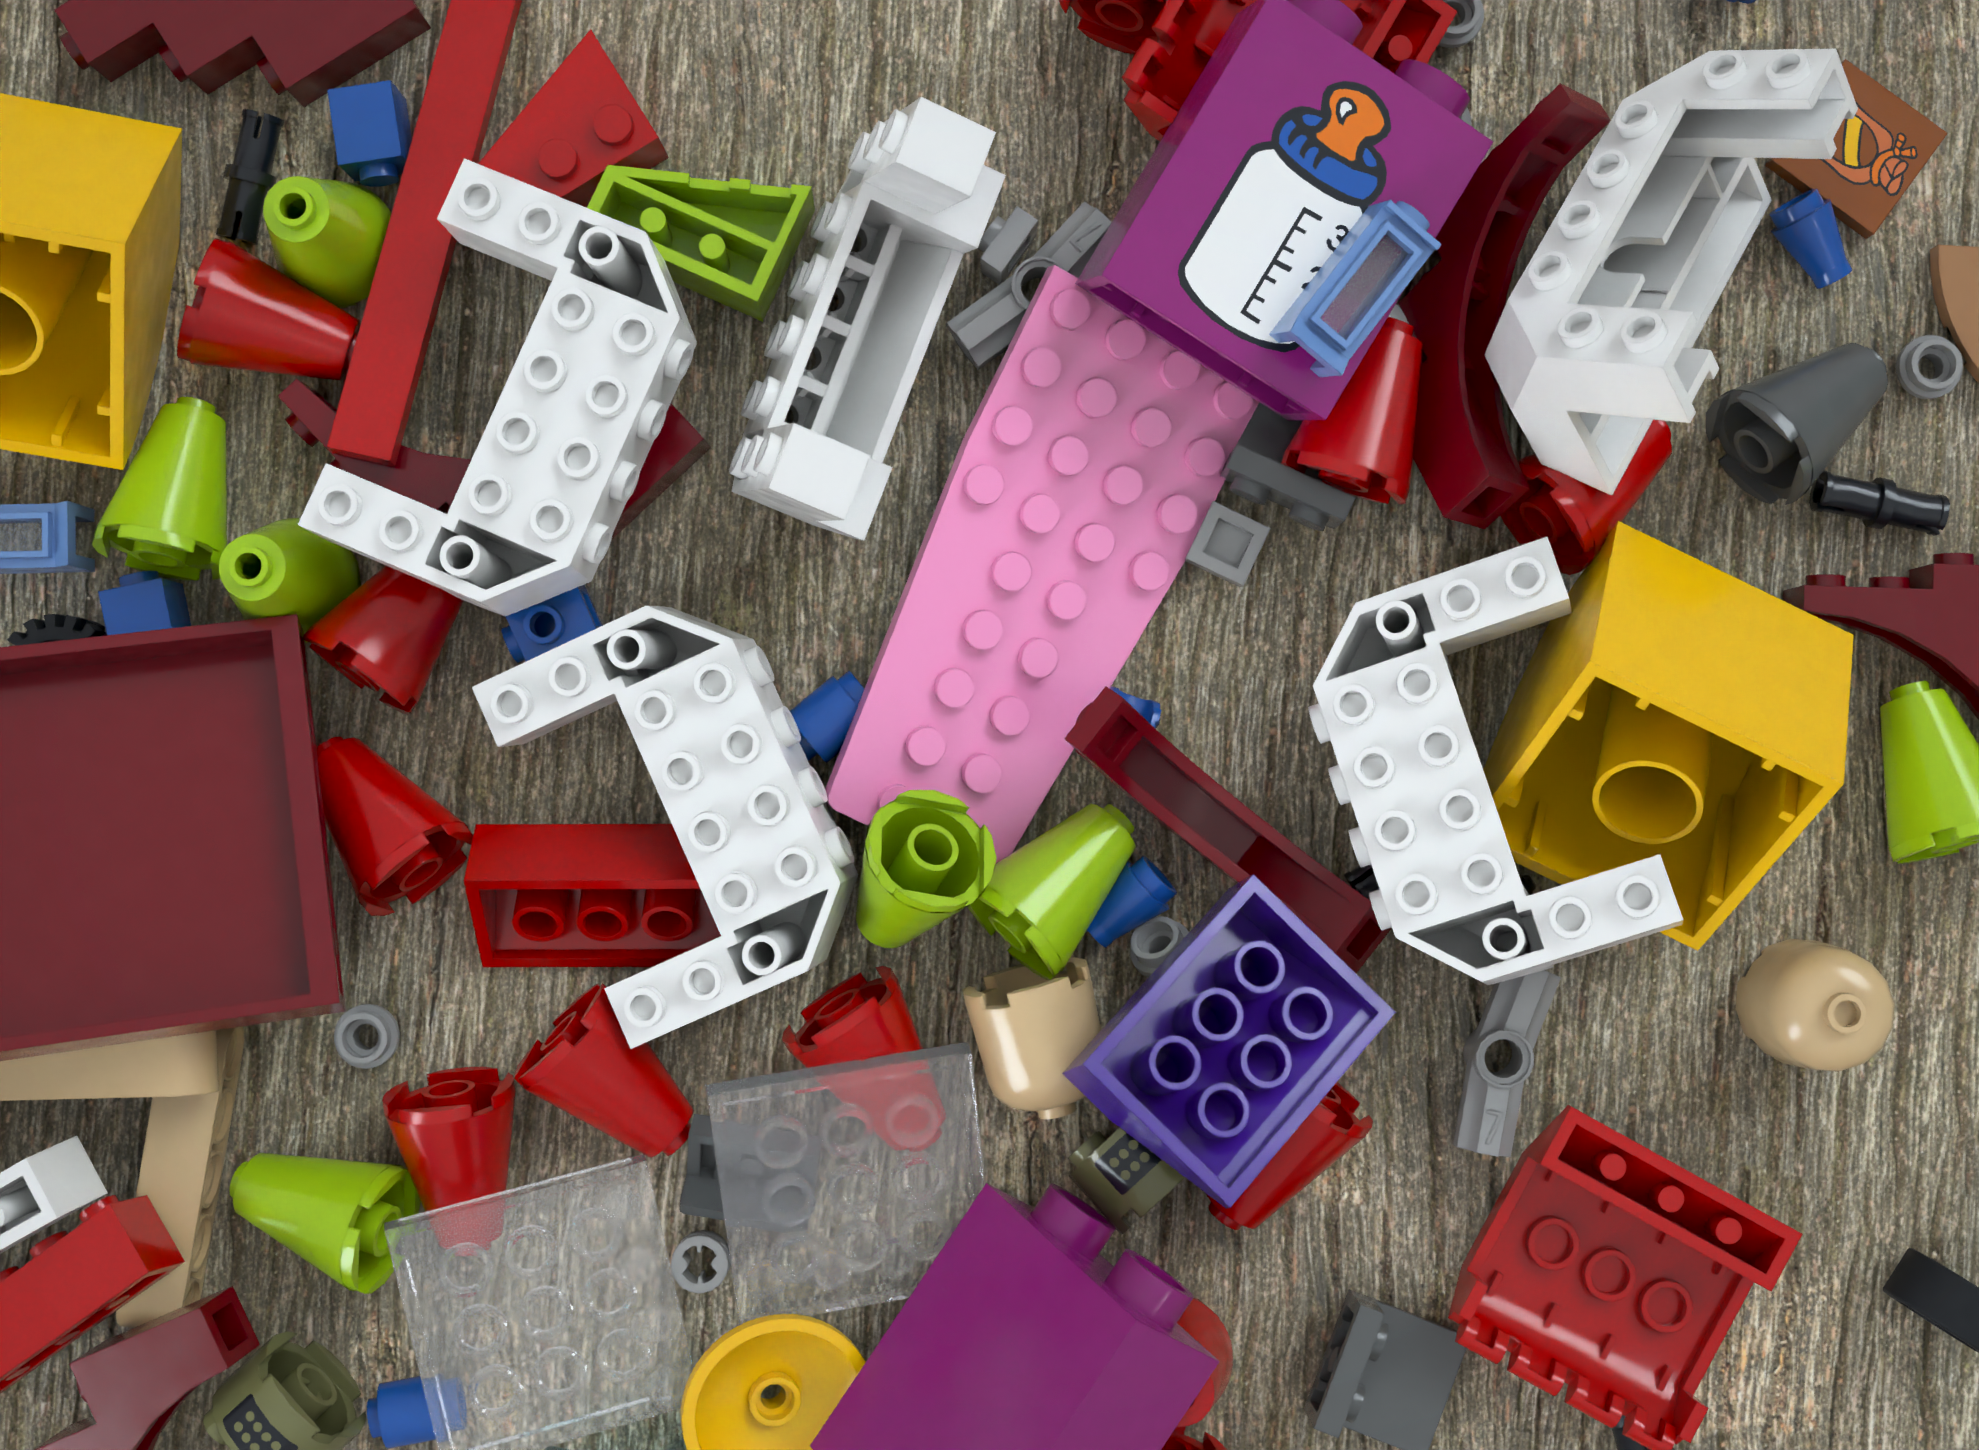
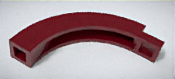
M1107 686L1104 687L1092 703L1081 711L1076 724L1064 739L1076 749V752L1235 883H1239L1254 874L1357 974L1392 929H1380L1369 899L1318 863L1235 798L1169 742L1124 698Z

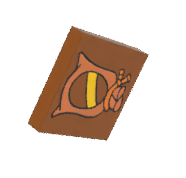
M1845 59L1841 64L1858 110L1853 119H1844L1834 136L1833 140L1837 149L1832 159L1770 158L1765 166L1802 193L1817 188L1823 200L1831 199L1835 217L1867 239L1875 234L1948 133Z

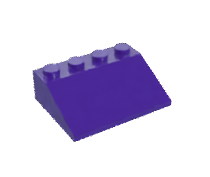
M1253 874L1232 886L1223 894L1062 1074L1109 1120L1227 1209L1231 1208L1396 1012Z

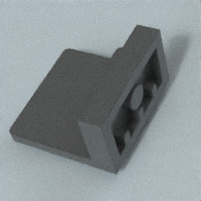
M1349 1289L1304 1407V1411L1313 1428L1339 1438L1342 1428L1345 1427L1402 1450H1429L1467 1349L1455 1342L1457 1330Z

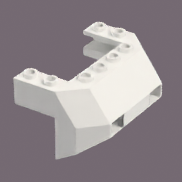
M1836 49L1708 51L1622 100L1508 298L1484 355L1514 417L1542 465L1566 474L1609 495H1613L1653 419L1691 423L1696 413L1692 402L1704 379H1714L1720 369L1711 350L1694 349L1692 347L1772 201L1755 158L1832 159L1837 149L1833 140L1842 121L1844 119H1853L1858 110Z

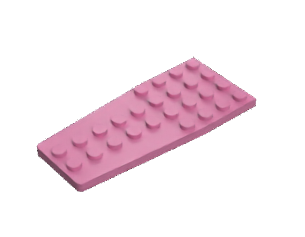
M1056 265L1047 267L962 440L825 788L828 798L826 803L831 808L869 826L873 816L882 806L895 800L899 794L908 790H936L958 798L969 807L966 814L975 821L981 829L983 824H985L991 833L996 853V863L1013 853L1074 750V747L1064 738L1076 724L1079 714L1097 698L1105 686L1110 688L1186 561L1185 558L1211 503L1216 500L1226 478L1220 475L1228 457L1241 438L1259 404L1254 398L1076 285L1075 283L1078 278Z

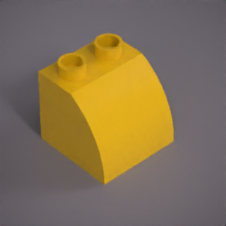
M0 93V449L124 470L148 402L166 325L180 242L182 128Z
M1617 521L1597 556L1595 557L1594 555L1591 564L1583 570L1568 592L1572 613L1550 620L1510 702L1483 770L1515 863L1563 885L1660 854L1683 917L1682 925L1661 931L1660 933L1698 951L1844 784L1854 635Z

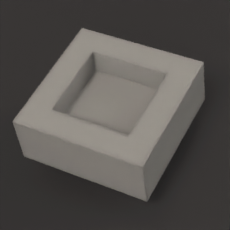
M1016 206L1007 221L997 216L985 231L978 246V249L984 252L980 258L981 273L998 285L1004 282L1037 236L1038 220L1018 206Z
M1213 501L1189 549L1185 562L1241 588L1244 586L1271 528Z

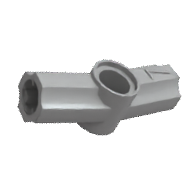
M1084 201L1033 257L1024 260L1015 269L1011 277L946 323V327L952 334L955 342L977 370L1008 349L1030 304L1021 291L1028 281L1034 278H1042L1047 267L1053 265L1079 278L1112 223L1098 208H1094Z
M1543 970L1494 984L1479 1025L1467 1037L1464 1045L1466 1071L1453 1139L1455 1147L1496 1157H1511L1524 1081L1530 1076L1534 1066L1533 1048L1560 982V976ZM1506 1039L1512 1049L1511 1060L1504 1069L1498 1072H1490L1485 1064L1486 1050L1493 1042Z

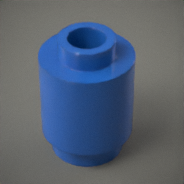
M850 670L838 680L832 675L790 710L798 726L801 736L800 744L808 761L819 754L827 763L841 750L865 689Z
M443 1372L380 1383L377 1397L370 1398L367 1402V1418L371 1436L373 1438L382 1437L385 1447L391 1449L451 1437L452 1430L465 1428L467 1425V1404L461 1377L459 1375L445 1377Z

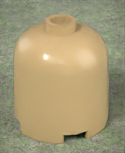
M1788 939L1769 945L1761 951L1762 955L1752 963L1746 976L1741 977L1737 983L1735 1009L1743 1033L1749 1039H1752L1764 1053L1781 1063L1813 1070L1835 1072L1866 1063L1879 1052L1893 1028L1895 1004L1888 982L1870 961L1841 947L1820 941Z
M1071 957L1066 965L1067 970L1059 972L1051 980L1040 977L1022 964L984 976L986 990L978 992L976 987L971 986L963 989L967 1011L988 1084L994 1096L1004 1105L1021 1111H1038L1040 1119H1055L1076 1111L1075 1102L1086 1097L1062 1074L1101 1031L1086 959Z

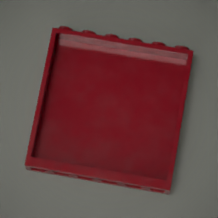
M297 614L0 647V1061L346 1012L306 645L302 638L304 631Z

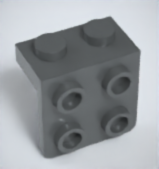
M1259 402L1242 436L1230 453L1220 476L1232 483L1230 490L1238 496L1261 505H1265L1268 499L1290 509L1288 516L1306 527L1318 531H1324L1325 526L1332 529L1337 528L1345 522L1356 497L1323 483L1322 479L1318 477V471L1307 467L1305 474L1281 464L1285 450L1303 421H1288Z

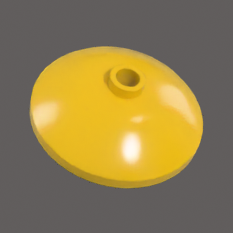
M798 1314L768 1315L747 1321L731 1329L704 1352L686 1383L680 1410L682 1436L686 1449L813 1450L810 1444L866 1363L863 1356L852 1341L841 1331L824 1321ZM774 1384L781 1386L777 1396L770 1399L761 1397L762 1391L767 1386Z

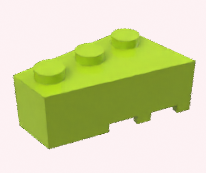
M607 165L587 206L588 209L645 231L664 258L673 282L762 322L815 211L812 186L791 184V188L751 184V180L730 178V182L691 178L689 173Z

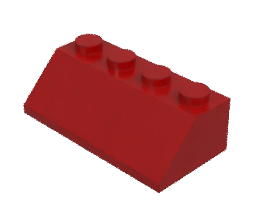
M475 824L463 881L482 967H652L721 936L672 824Z

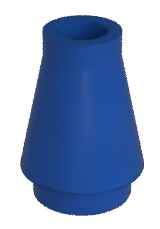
M1817 188L1796 196L1769 214L1775 225L1771 233L1811 277L1817 289L1840 280L1852 271L1846 258L1831 199L1823 200Z
M1143 855L1134 864L1127 861L1087 931L1099 944L1106 948L1117 938L1169 910L1167 902L1177 894V891L1162 871L1146 856Z

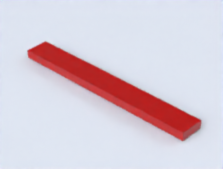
M450 0L328 440L327 448L334 454L393 467L396 466L457 242L437 220V217L464 158L478 164L522 0Z

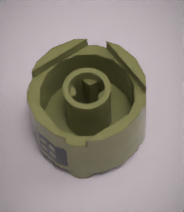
M1121 1128L1115 1131L1108 1139L1100 1131L1095 1132L1068 1157L1069 1161L1076 1167L1069 1177L1115 1226L1121 1235L1132 1225L1124 1216L1130 1209H1133L1142 1218L1185 1178Z
M287 1331L272 1336L220 1384L212 1397V1408L203 1417V1424L211 1438L220 1444L227 1445L230 1450H342L360 1434L366 1422V1411L356 1418L353 1402L361 1393L357 1383L345 1366L329 1350L314 1340L305 1348L296 1343L289 1342L297 1333Z

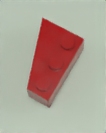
M590 29L478 164L587 208L607 165L652 169L669 157L658 135Z

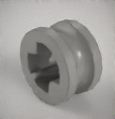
M699 1230L691 1232L681 1240L672 1254L671 1270L674 1279L679 1286L689 1292L701 1294L712 1291L722 1283L730 1269L732 1256L729 1245L723 1237L713 1231ZM696 1246L698 1253L702 1251L704 1246L713 1250L716 1255L711 1265L716 1273L706 1277L705 1270H702L698 1277L690 1273L687 1269L692 1260L687 1252L689 1248Z

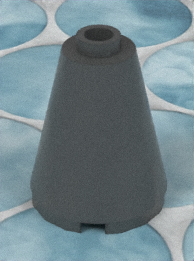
M1846 343L1725 392L1712 402L1706 412V434L1709 443L1718 437L1726 452V455L1718 460L1722 468L1742 490L1761 502L1772 504L1779 498L1787 499L1786 504L1794 503L1807 493L1884 395L1888 387L1886 365L1881 356L1874 350L1856 343Z

